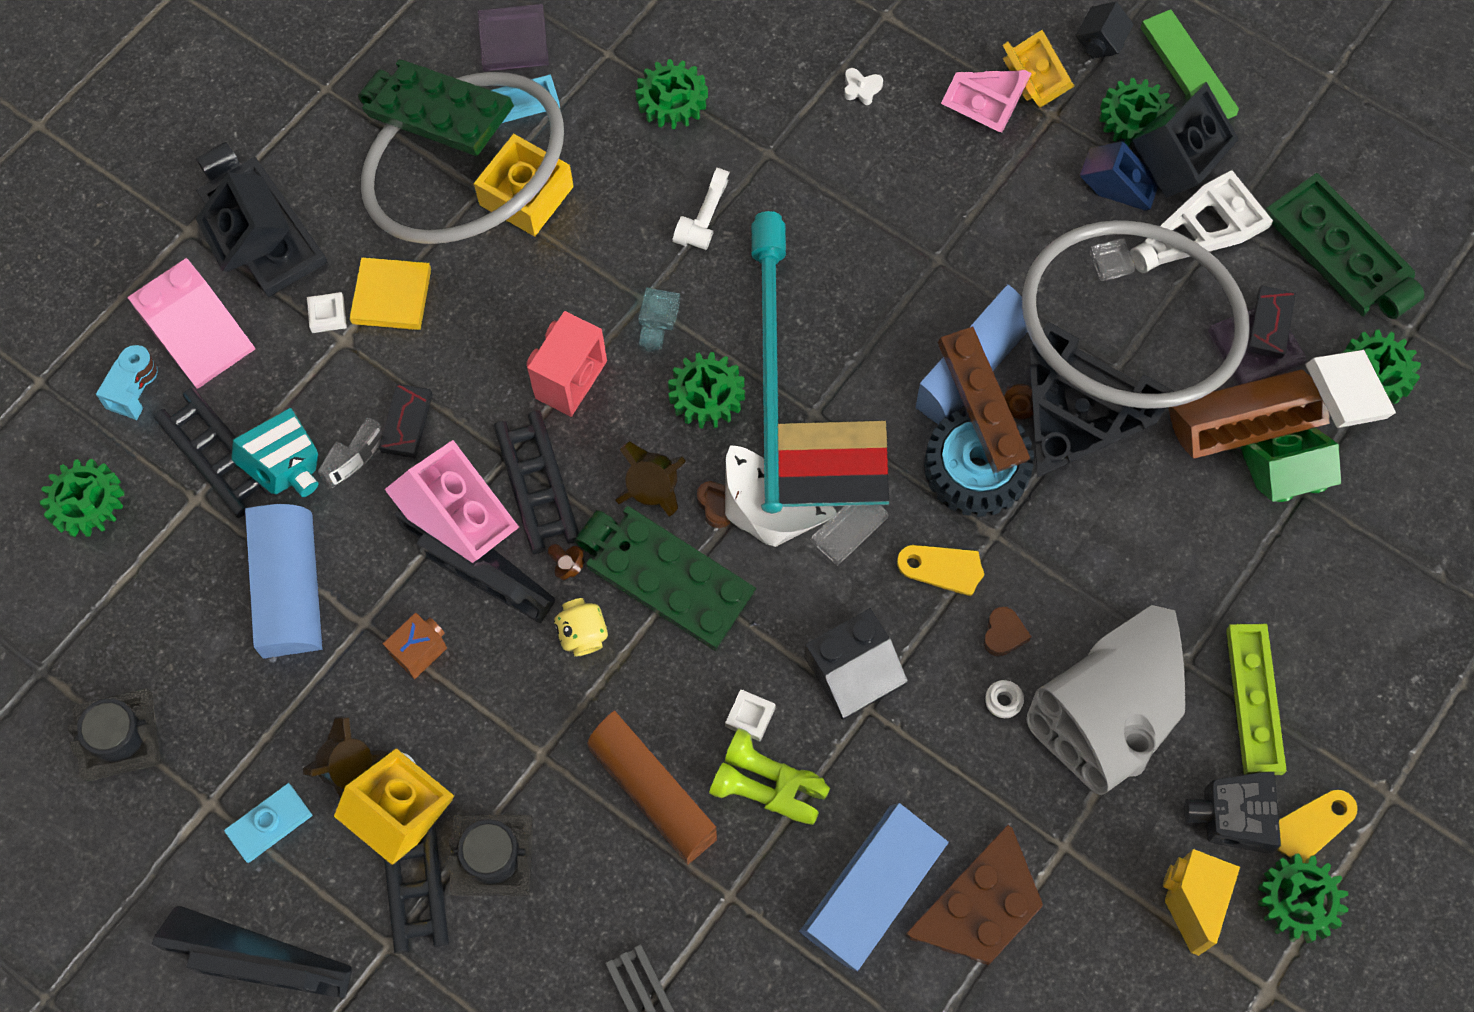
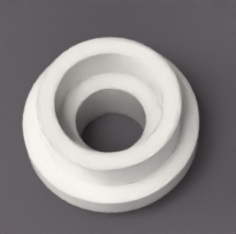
M1000 680L988 688L985 702L993 715L999 718H1011L1020 712L1024 703V696L1018 685L1008 680ZM1006 695L1010 698L1011 704L1003 706L998 702L997 697Z

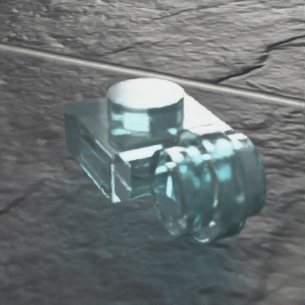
M646 288L639 314V324L646 325L642 327L639 346L645 347L646 351L654 352V349L661 350L664 341V329L674 330L681 301L680 293Z

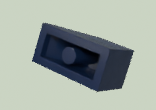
M1123 141L1089 149L1080 177L1098 196L1144 211L1151 209L1158 186L1155 184L1149 169Z

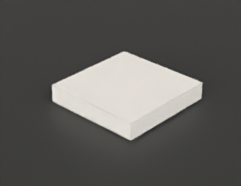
M1364 350L1316 357L1306 363V367L1337 428L1388 419L1396 413Z

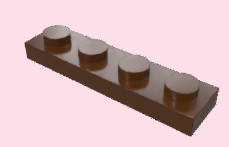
M972 326L941 337L937 343L993 473L995 474L1027 462L1030 456L974 327Z

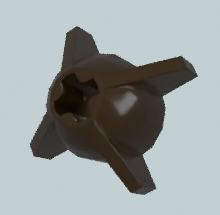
M630 441L625 443L620 451L631 464V467L628 469L625 477L627 489L615 499L616 502L621 504L627 499L634 497L645 505L660 504L670 517L678 509L674 492L678 481L677 469L686 460L683 456L669 459L663 454L649 453Z
M335 717L327 741L318 749L315 760L303 768V775L310 777L319 775L324 783L335 788L341 799L346 785L371 768L372 762L380 761L389 752L382 750L370 751L364 742L351 738L349 717Z

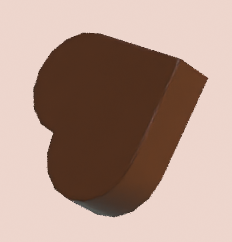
M713 481L701 484L697 490V501L699 506L705 510L707 523L714 528L726 527L731 521L725 515V485Z
M998 607L992 611L988 620L989 630L984 638L985 649L991 655H1006L1031 640V635L1012 609Z

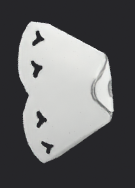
M730 445L726 455L725 515L729 521L741 530L749 532L766 545L769 544L776 547L830 520L837 514L833 506H819L821 512H825L826 515H816V506L783 507L778 513H766L761 508V505L765 503L764 478H758L757 468H760L764 474V458L746 448ZM736 455L740 460L746 459L747 462L738 466L734 456Z

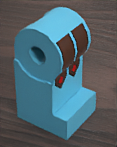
M133 345L121 352L96 393L105 409L135 420L138 419L143 410L138 399L145 386L151 383L158 373L157 365L147 349L143 346Z

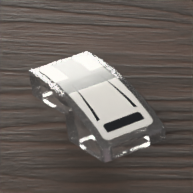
M366 417L349 447L337 441L335 442L318 470L326 486L333 488L344 482L373 456L380 446L383 435L379 422Z

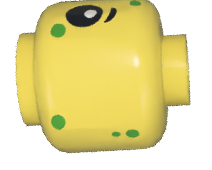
M583 598L564 603L562 605L564 611L560 612L554 619L563 650L573 652L574 656H582L603 647L602 642L607 638L608 632L600 607L597 604L585 603Z

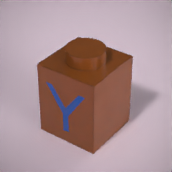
M417 613L413 614L383 643L388 654L414 680L447 649L442 639V636L445 634L442 628L432 618L429 617L424 621Z

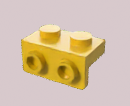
M1043 30L1014 48L1009 42L1003 44L1008 54L1003 60L1009 71L1026 70L1032 73L1022 92L1027 101L1033 98L1039 108L1074 87L1072 80Z

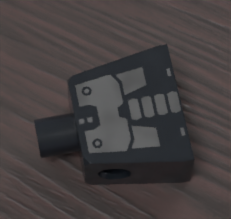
M1262 772L1216 779L1205 787V799L1185 800L1184 816L1186 823H1206L1207 839L1210 843L1261 853H1272L1281 846L1275 772Z

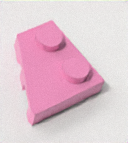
M1026 70L975 73L956 72L941 104L1002 133L1032 73Z

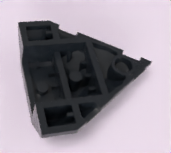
M1047 322L1043 329L1053 348L1067 363L1101 384L1123 391L1142 394L1175 392L1144 374L1138 382L1078 349L1079 338L1050 322ZM1034 345L1030 350L1037 478L1157 424L1166 409L1128 407L1092 396L1061 377L1049 366Z

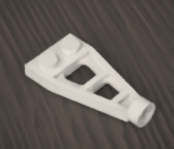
M1231 170L1203 185L1160 227L1173 231L1178 226L1184 224L1195 238L1194 242L1208 251H1213L1243 243L1268 229L1273 220ZM1206 206H1213L1228 227L1216 232H1206L1197 221L1196 215ZM1147 238L1143 243L1130 250L1131 260L1136 269L1141 273H1146L1160 264L1190 257V255L1176 247L1151 238Z

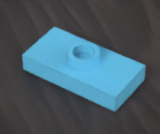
M288 783L224 831L244 860L250 863L312 817L313 814L293 786Z

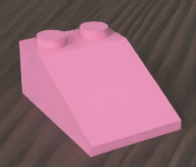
M187 258L127 297L139 316L196 389L255 350V347Z
M454 440L409 469L385 489L408 520L472 563L519 528Z

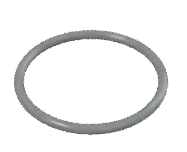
M484 72L456 78L480 87L507 86L517 88L529 93L542 104L550 122V139L547 152L538 170L513 198L493 212L477 220L446 229L422 230L410 228L389 218L379 206L375 195L374 180L379 160L391 139L400 130L398 127L386 124L372 143L366 155L361 174V195L369 216L388 234L405 241L422 244H440L470 238L509 219L530 202L541 190L552 174L560 157L564 140V122L560 108L553 96L537 82L513 73Z
M1113 220L1075 228L1053 240L1040 252L1028 270L1022 291L1023 318L1027 332L1040 355L1061 377L1075 387L1114 404L1136 408H1166L1201 399L1215 391L1230 378L1240 365L1246 351L1249 338V315L1244 297L1236 281L1223 264L1208 250L1184 235L1164 227L1144 222ZM1124 234L1142 236L1178 248L1201 263L1217 279L1229 299L1234 316L1235 332L1227 358L1205 380L1186 389L1170 393H1133L1106 386L1087 377L1058 354L1041 327L1037 314L1036 294L1038 284L1046 267L1059 253L1080 241L1103 235Z

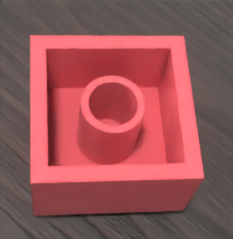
M564 311L558 321L554 320L549 325L545 335L546 340L540 349L536 348L530 354L527 361V369L535 399L572 417L606 364L607 357L602 329Z

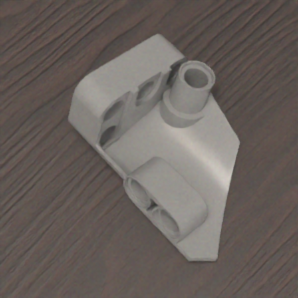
M1154 605L1149 606L1100 639L1090 650L1087 657L1040 687L1034 695L1026 719L1030 731L1089 789L1099 795L1106 794L1129 776L1142 774L1152 754L1184 716V662L1175 610Z

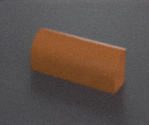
M1302 369L1214 391L1193 402L1168 407L1177 439L1193 459L1330 424L1329 411L1312 377Z
M614 710L589 737L587 743L589 751L685 863L689 865L717 841L716 826Z

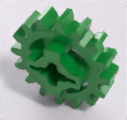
M668 59L667 66L664 67L659 62H655V71L646 68L644 70L645 79L638 78L637 80L638 89L635 90L639 112H646V120L648 122L653 121L655 118L658 119V127L660 128L664 126L665 122H669L672 129H676L677 122L680 121L683 125L689 126V117L698 120L700 118L699 109H706L708 86H705L704 75L697 76L696 66L686 69V64L683 60L678 66L673 65L672 59Z
M1130 78L1129 85L1127 86L1122 81H1118L1116 89L1109 88L1107 90L1106 97L1103 98L1100 106L1101 114L1099 121L1106 123L1103 131L1105 133L1113 131L1115 133L1113 141L1116 142L1123 138L1125 139V144L1129 147L1133 139L1147 124L1174 105L1168 103L1169 93L1160 95L1158 93L1160 85L1157 84L1153 88L1148 87V79H1144L1140 85L1136 83L1134 78Z
M1375 330L1371 337L1366 332H1362L1357 340L1352 338L1343 353L1365 351L1389 400L1393 404L1398 403L1402 396L1407 397L1420 378L1416 372L1421 367V363L1412 361V358L1417 353L1416 350L1406 351L1404 347L1407 340L1394 341L1393 332H1390L1386 338L1382 337L1380 330Z
M710 352L708 359H703L700 353H696V361L692 363L687 358H684V369L674 367V379L668 380V388L671 391L668 393L670 404H675L674 412L676 416L685 413V423L690 424L696 419L701 429H703L706 421H711L714 428L718 427V419L720 418L729 423L731 421L730 411L739 413L741 410L739 401L745 400V390L742 389L745 387L744 376H738L739 367L737 364L728 367V357L726 356L720 361H716L714 352ZM703 382L705 383L706 388L709 389V392L711 393V398H708L707 392H705L703 388Z
M75 459L73 468L68 469L62 464L60 465L61 475L50 474L48 476L53 484L52 486L42 487L41 490L48 498L41 500L40 505L46 510L43 514L50 523H53V526L62 533L66 530L71 537H76L79 530H81L86 537H90L93 527H97L103 532L105 530L103 522L106 519L112 522L116 521L112 511L113 509L123 508L122 503L117 498L125 494L118 485L121 482L114 472L111 473L112 471L106 464L103 463L98 466L93 459H89L86 466H84L79 459Z
M1295 854L1290 858V864L1286 859L1282 858L1275 863L1277 870L1271 867L1266 870L1264 875L1270 882L1259 884L1258 889L1267 895L1258 901V906L1269 908L1270 912L1263 919L1265 922L1273 919L1276 920L1278 923L1274 931L1276 934L1286 929L1289 931L1290 941L1298 940L1301 934H1303L1305 942L1312 943L1316 940V933L1323 940L1331 935L1329 927L1332 929L1341 927L1343 923L1336 915H1344L1348 912L1349 908L1340 904V900L1348 896V891L1337 889L1336 885L1343 878L1341 875L1332 878L1329 876L1328 872L1331 868L1329 863L1319 868L1316 866V856H1310L1303 863L1300 854ZM1303 874L1309 875L1317 881L1305 878ZM1279 885L1283 890L1281 902L1278 899ZM1314 892V895L1308 898L1307 902L1291 904V902L1297 899V896ZM1325 895L1327 896V910L1323 907ZM1289 916L1301 919L1302 923L1294 921Z

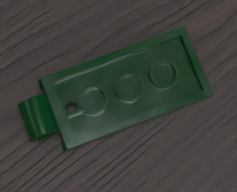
M402 59L396 62L398 69L393 75L384 70H377L358 94V98L363 104L362 109L368 117L474 156L479 155L514 107L511 98L506 95Z
M1318 173L1266 208V213L1273 220L1272 225L1362 317L1368 313L1369 307L1376 302L1384 315L1390 319H1397L1424 299V290L1420 283L1414 279L1415 270Z
M628 505L623 511L625 516L619 524L609 515L596 510L575 539V543L581 549L595 556L594 560L591 558L588 560L586 567L716 651L755 593L756 587ZM628 545L630 549L622 551L620 546Z

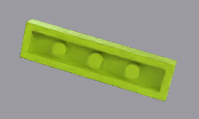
M1267 624L1229 625L1226 632L1244 775L1262 772H1275V775H1283L1287 770Z

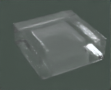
M1124 238L1091 246L1090 255L1101 281L1134 273L1136 266Z

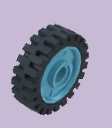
M966 408L963 414L956 411L951 413L949 419L945 417L939 423L938 428L935 427L925 453L926 480H929V487L932 493L937 492V499L942 504L947 501L949 509L956 511L957 508L963 509L962 514L970 516L971 512H977V517H985L987 512L995 515L1000 513L1002 508L1005 510L1010 508L1015 500L1018 501L1026 489L1034 465V451L1031 450L1032 443L1029 436L1024 437V428L1021 425L1017 426L1030 459L1025 463L994 474ZM981 458L987 464L978 466L972 463L970 459Z

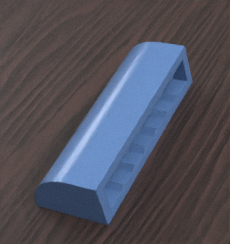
M1008 284L970 326H973L992 371L997 368L1027 333L1022 311V297ZM944 357L920 383L915 407L938 425L945 417L949 419L951 413L959 411L964 405Z
M272 504L245 508L254 648L263 659L323 650L312 512L304 507L290 504Z
M897 803L889 806L799 932L841 964L858 971L949 842L902 804Z

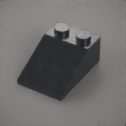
M1205 82L1147 124L1133 139V142L1136 145L1138 155L1144 159L1151 171L1155 184L1167 198L1199 185L1239 138L1208 83Z

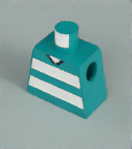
M291 408L233 439L232 461L270 493L278 494L293 486L301 497H306L318 487V481L312 476L317 466V449Z

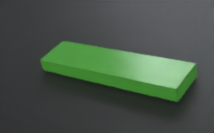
M1170 9L1142 21L1141 30L1184 94H1189L1199 85L1207 82L1227 119L1236 116L1239 111L1238 106L1173 11Z

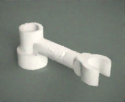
M716 168L697 219L692 220L681 216L674 232L673 242L683 246L690 244L707 250L713 235V231L707 228L718 201L727 186V178L730 172Z

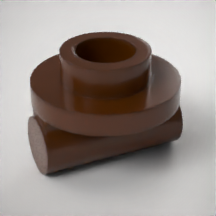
M1026 384L1007 386L1004 398L1012 417L1016 419L1031 417L1033 415L1031 386Z
M553 544L548 548V555L557 564L555 567L556 577L565 580L576 576L581 571L584 564L583 550L581 548L572 546L564 551L558 544Z

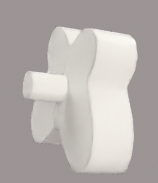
M855 68L846 70L845 82L847 86L844 90L845 99L853 100L858 97L863 104H871L873 95L883 87L882 76L875 74L863 77Z

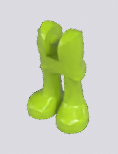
M738 728L727 751L726 763L723 762L709 794L719 798H724L731 794L747 797L765 804L764 808L766 810L777 812L801 823L814 825L819 812L812 806L794 799L797 790L814 798L824 800L830 790L824 779L811 771H799L785 763H778L760 754L753 748L751 734L742 728ZM731 765L775 781V789L744 776Z

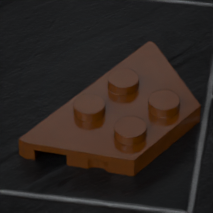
M1007 825L906 933L905 936L907 938L990 965L1043 906L1012 827Z

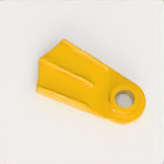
M910 545L902 549L897 558L898 569L904 576L967 596H972L976 586L985 575L978 551ZM914 558L918 560L920 566L912 568L908 565L907 560Z
M1333 790L1279 820L1281 846L1277 850L1290 858L1295 854H1300L1303 863H1305L1310 856H1314L1355 819L1357 815L1355 799L1345 791ZM1333 802H1338L1343 806V815H1336L1332 811L1331 806Z

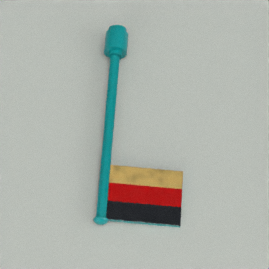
M772 211L758 213L755 216V221L751 224V254L753 259L762 264L765 503L761 505V508L766 513L774 514L780 512L783 507L889 504L886 421L778 424L776 264L786 256V225L779 213Z

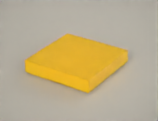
M361 257L350 314L351 323L355 325L421 330L431 274L430 263Z

